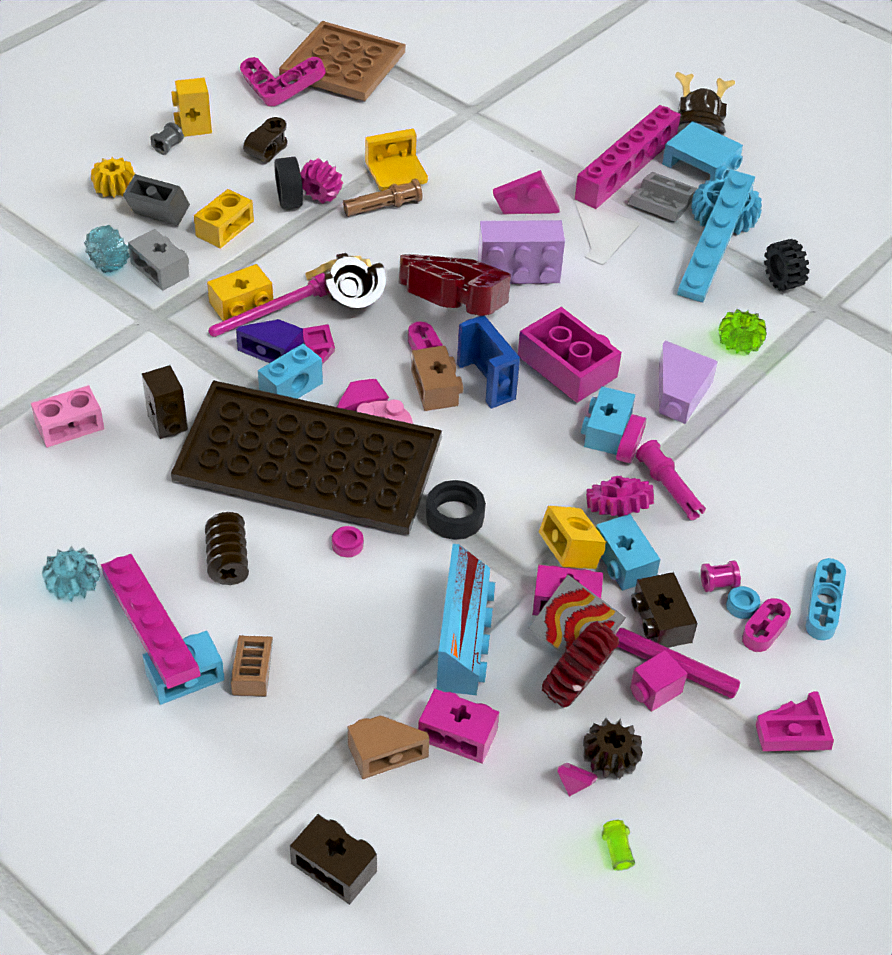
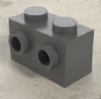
M137 174L133 176L123 194L135 214L178 226L190 206L180 186Z

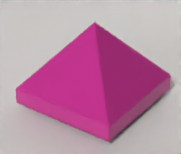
M564 763L559 766L557 771L569 797L589 787L598 778L597 774L570 763Z

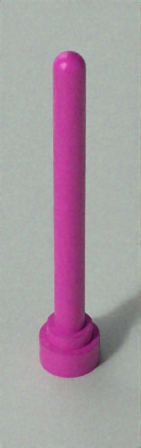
M320 273L313 276L308 285L211 326L208 330L210 336L216 337L311 295L314 297L327 295L323 280L325 274Z

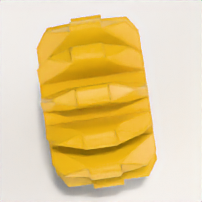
M112 156L111 159L106 160L102 158L101 162L94 163L90 176L96 193H102L103 197L110 195L115 198L117 195L123 196L135 172L131 162L124 161L123 158L114 159Z

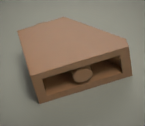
M381 715L371 719H360L353 725L347 726L348 747L362 779L429 757V736L427 732Z

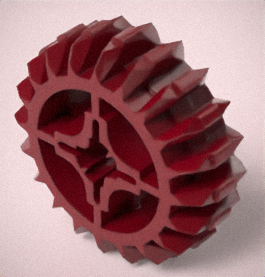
M598 621L590 623L574 640L543 681L542 691L548 696L547 698L553 703L559 704L562 708L570 706L588 686L619 645V638L613 633L614 631Z

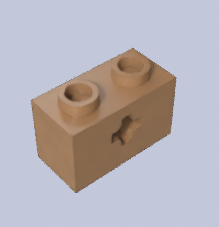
M446 346L412 350L411 372L424 411L458 406L459 394L463 393V383L460 376L456 377L455 359L453 356L449 357Z

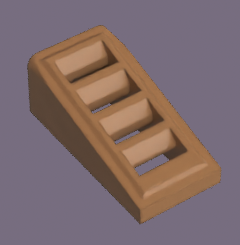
M239 635L231 678L232 695L267 696L273 637ZM245 646H261L264 649L245 648ZM244 654H246V655H262V658H260V657H244ZM243 664H261V667L243 666ZM242 673H257L259 676L242 675Z

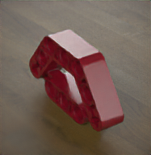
M418 254L400 255L398 283L407 286L408 293L446 308H460L464 304L466 305L467 313L479 316L490 315L509 302L511 274L473 259Z

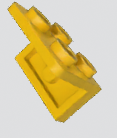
M414 128L365 137V163L379 190L384 191L391 184H397L398 186L410 183L415 178L419 181L420 185L428 182V175L416 156L417 134Z

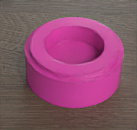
M343 526L334 531L332 535V549L337 555L347 558L354 557L363 550L364 538L359 529L352 526Z

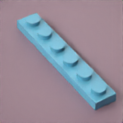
M730 169L679 285L677 295L704 302L752 190L755 176Z

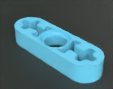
M831 558L823 559L818 563L812 584L806 631L817 640L832 638L839 622L846 569L841 562ZM827 572L832 573L833 580L831 583L826 582ZM827 594L834 599V602L830 604L824 603L819 600L818 595ZM821 614L826 615L824 623L825 627L819 625V618Z

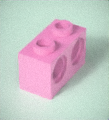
M89 385L31 403L35 424L46 448L104 430L101 408Z

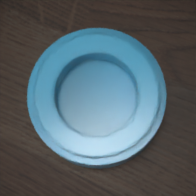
M745 586L733 588L729 592L726 601L727 610L733 616L740 619L751 618L760 605V597L757 592Z

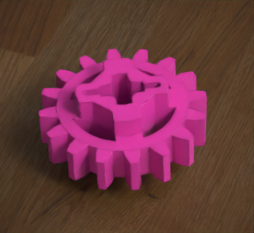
M613 476L610 480L601 481L600 485L593 484L591 489H587V508H591V512L599 511V515H616L618 517L631 514L632 512L639 513L640 508L648 509L649 505L654 504L653 485H649V481L641 482V479Z

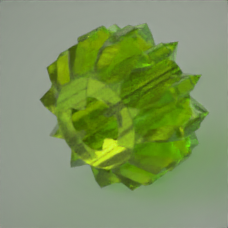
M736 309L734 313L727 312L726 316L722 318L718 329L720 343L726 345V350H736V354L739 351H743L749 355L751 351H758L766 339V321L759 319V313L751 314L749 310L742 312Z

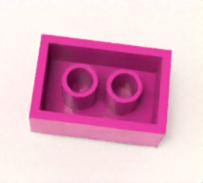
M562 307L520 331L518 356L576 403L618 377L622 352Z

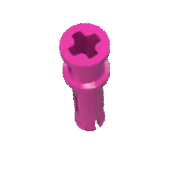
M657 440L645 442L637 450L636 458L640 462L645 463L650 470V476L654 480L661 481L690 520L699 518L700 515L697 510L703 514L706 507L701 504L675 471V462L663 454L660 450L661 445Z

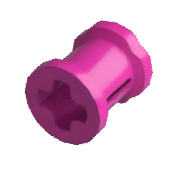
M733 560L724 565L711 566L709 563L702 564L701 582L705 592H712L714 588L730 586L733 589L740 587L741 575L738 563Z

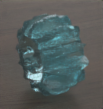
M110 225L101 226L99 228L96 227L86 235L84 245L87 248L85 252L89 255V260L93 261L96 269L100 268L103 273H111L121 269L127 263V260L130 258L127 252L129 247L125 244L124 238L119 235L117 229L113 230Z
M70 546L69 550L65 552L57 549L56 556H47V565L43 566L42 574L46 589L49 593H54L58 600L67 596L72 602L74 597L78 595L85 599L86 591H95L96 582L100 580L97 559L93 554H88L84 547L75 551Z

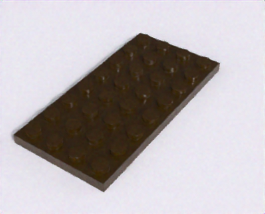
M213 380L171 471V478L175 482L409 535L442 439V430Z

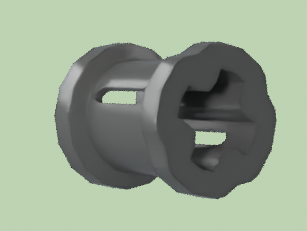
M173 122L167 123L163 131L154 133L150 137L152 147L162 155L167 154L172 145L175 143L179 144L184 139L181 128Z

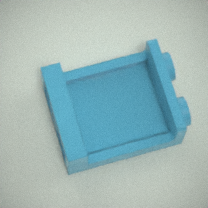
M692 121L665 144L662 164L671 168L679 160H682L709 173V181H713L714 178L723 180L724 177L727 178L730 169L737 170L743 160V156H741L743 145Z

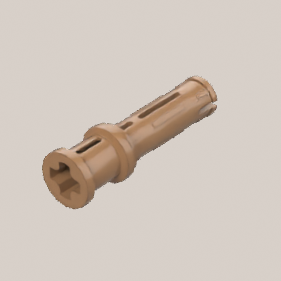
M416 178L412 179L410 183L398 186L397 184H391L384 191L343 200L344 212L349 217L390 205L401 207L402 203L413 200L420 202L423 199L422 189Z

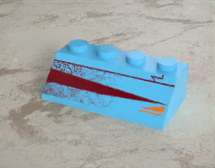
M460 544L452 545L438 652L436 689L443 692L477 695L478 682L485 683L487 662H481V654L488 655L490 635L484 634V627L491 628L493 608L487 607V601L494 602L496 582L489 581L490 568Z

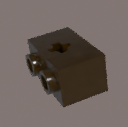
M171 365L142 373L147 414L159 439L187 431L188 424L183 387Z
M674 572L637 579L635 592L631 595V603L635 613H639L641 616L645 637L667 648L693 643L698 623Z
M319 814L314 817L290 845L291 864L349 905L377 872V853L367 841L363 839L356 840L347 834L343 826L332 819L328 821Z

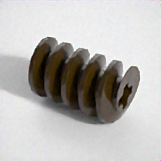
M222 512L215 514L205 524L207 573L214 582L222 585L239 584L244 582L249 575V569L247 568L246 530L244 528L245 521L238 513Z

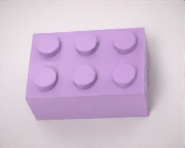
M562 220L480 221L478 261L510 273V284L560 283L565 246Z

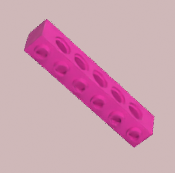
M657 106L577 175L575 200L594 209L601 206L665 149V144L677 135L681 114L668 107Z

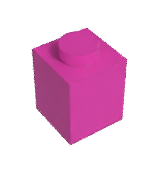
M664 650L634 669L630 689L635 699L640 703H644L652 712L683 693L688 673Z

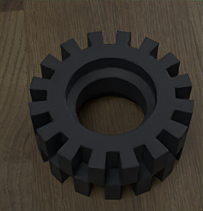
M796 239L772 243L766 248L767 252L764 254V257L767 259L764 261V265L768 268L765 271L766 274L770 275L768 279L770 282H773V287L778 288L779 291L800 287L806 284L805 281H808L809 278L806 275L810 272V269L806 267V265H809V260H805L806 251H802L803 246L798 244Z

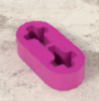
M415 322L409 326L408 343L412 350L443 346L430 324Z
M635 414L631 415L621 438L616 460L629 464L632 463L642 439L647 418Z
M777 598L767 599L763 602L744 628L742 635L744 645L754 652H763L769 649L788 624L791 615L789 605ZM778 613L779 615H776L772 621L768 619L769 614ZM761 629L765 631L764 636L760 635L758 638L753 636L757 635Z

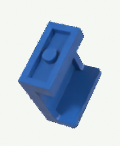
M479 316L460 323L457 365L463 368L475 364L487 379L485 402L491 409L516 400L520 357L486 316Z

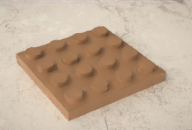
M321 21L279 67V76L310 57H318L322 60L326 72L320 80L311 85L312 87L322 88L356 100L366 101L404 55L406 44Z

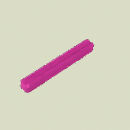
M619 628L616 636L619 638V645L617 647L646 660L666 650L688 673L687 679L729 698H734L739 690L740 681L734 677L625 628Z

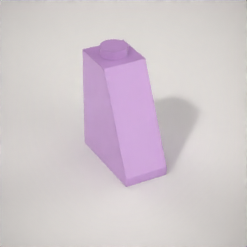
M665 340L659 361V413L686 424L713 383L718 361Z

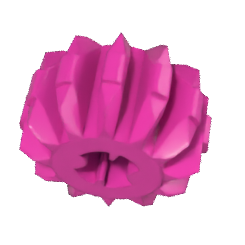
M319 158L314 161L310 160L303 166L300 172L302 188L306 191L305 195H310L313 201L318 199L322 204L326 201L331 202L342 189V174L336 172V166L332 167L329 165L328 160L322 162Z

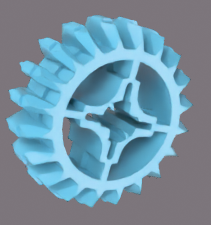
M726 177L723 180L714 178L713 181L706 180L704 184H700L698 189L695 190L691 209L692 214H694V220L700 221V226H706ZM753 187L734 229V233L737 235L741 231L748 232L749 228H754L761 216L762 199L759 197V192L753 191Z

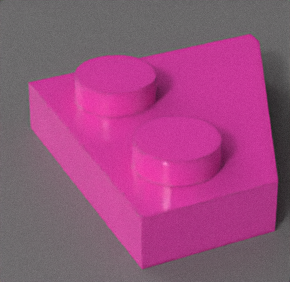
M541 170L493 189V196L503 214H550L560 212L559 205Z
M818 691L809 693L807 700L798 704L790 701L781 705L777 710H770L757 716L756 729L762 751L832 750L834 739Z

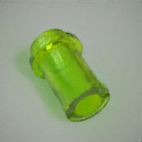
M612 820L605 823L601 833L602 839L607 841L612 868L617 871L627 870L635 865V859L633 858L628 840L630 829L622 820Z

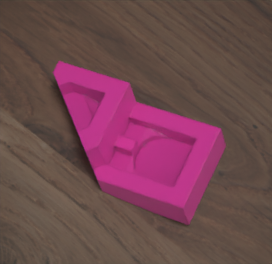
M329 324L303 328L304 344L322 358L323 364L335 352Z
M377 379L358 380L350 382L337 407L357 411L360 404L388 401L389 396Z

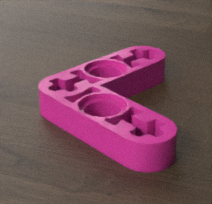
M318 57L306 59L277 78H274L258 58H247L240 65V70L245 80L268 106L281 104L320 80L326 72L322 60ZM267 79L264 83L257 84L259 81ZM298 79L297 82L293 84H288L290 81Z

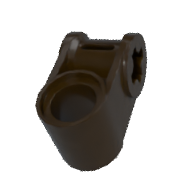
M279 117L267 119L260 127L246 137L243 145L244 152L265 163L270 162L280 151L287 147L288 141L284 132L287 128L286 121Z

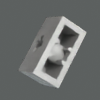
M156 229L128 242L131 264L162 291L189 277V258L185 251L178 249L168 237L163 236Z

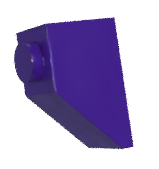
M280 319L239 326L236 329L238 351L267 363L273 362L301 344H304L303 328Z

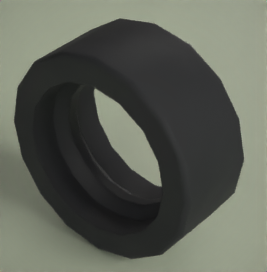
M294 156L275 159V180L281 208L302 206L303 188L297 158Z
M450 480L436 485L429 492L426 500V520L428 526L441 537L453 540L466 539L476 534L482 527L485 518L486 503L484 495L476 486L465 481ZM457 501L467 504L474 512L466 517L452 518L443 515L437 508L446 502Z

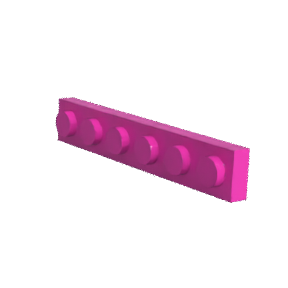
M128 554L116 557L112 561L101 564L106 581L167 689L200 677L201 674L197 662L133 555Z

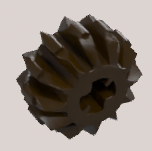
M607 718L602 721V725L593 723L589 733L584 736V761L591 762L590 768L592 772L602 770L604 779L610 773H614L619 780L623 777L624 772L632 774L642 758L641 736L634 735L633 725L623 727L621 718L616 724H611Z

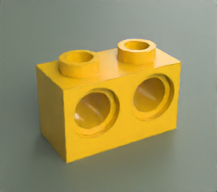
M230 189L225 190L194 215L196 237L221 249L254 222L253 201Z

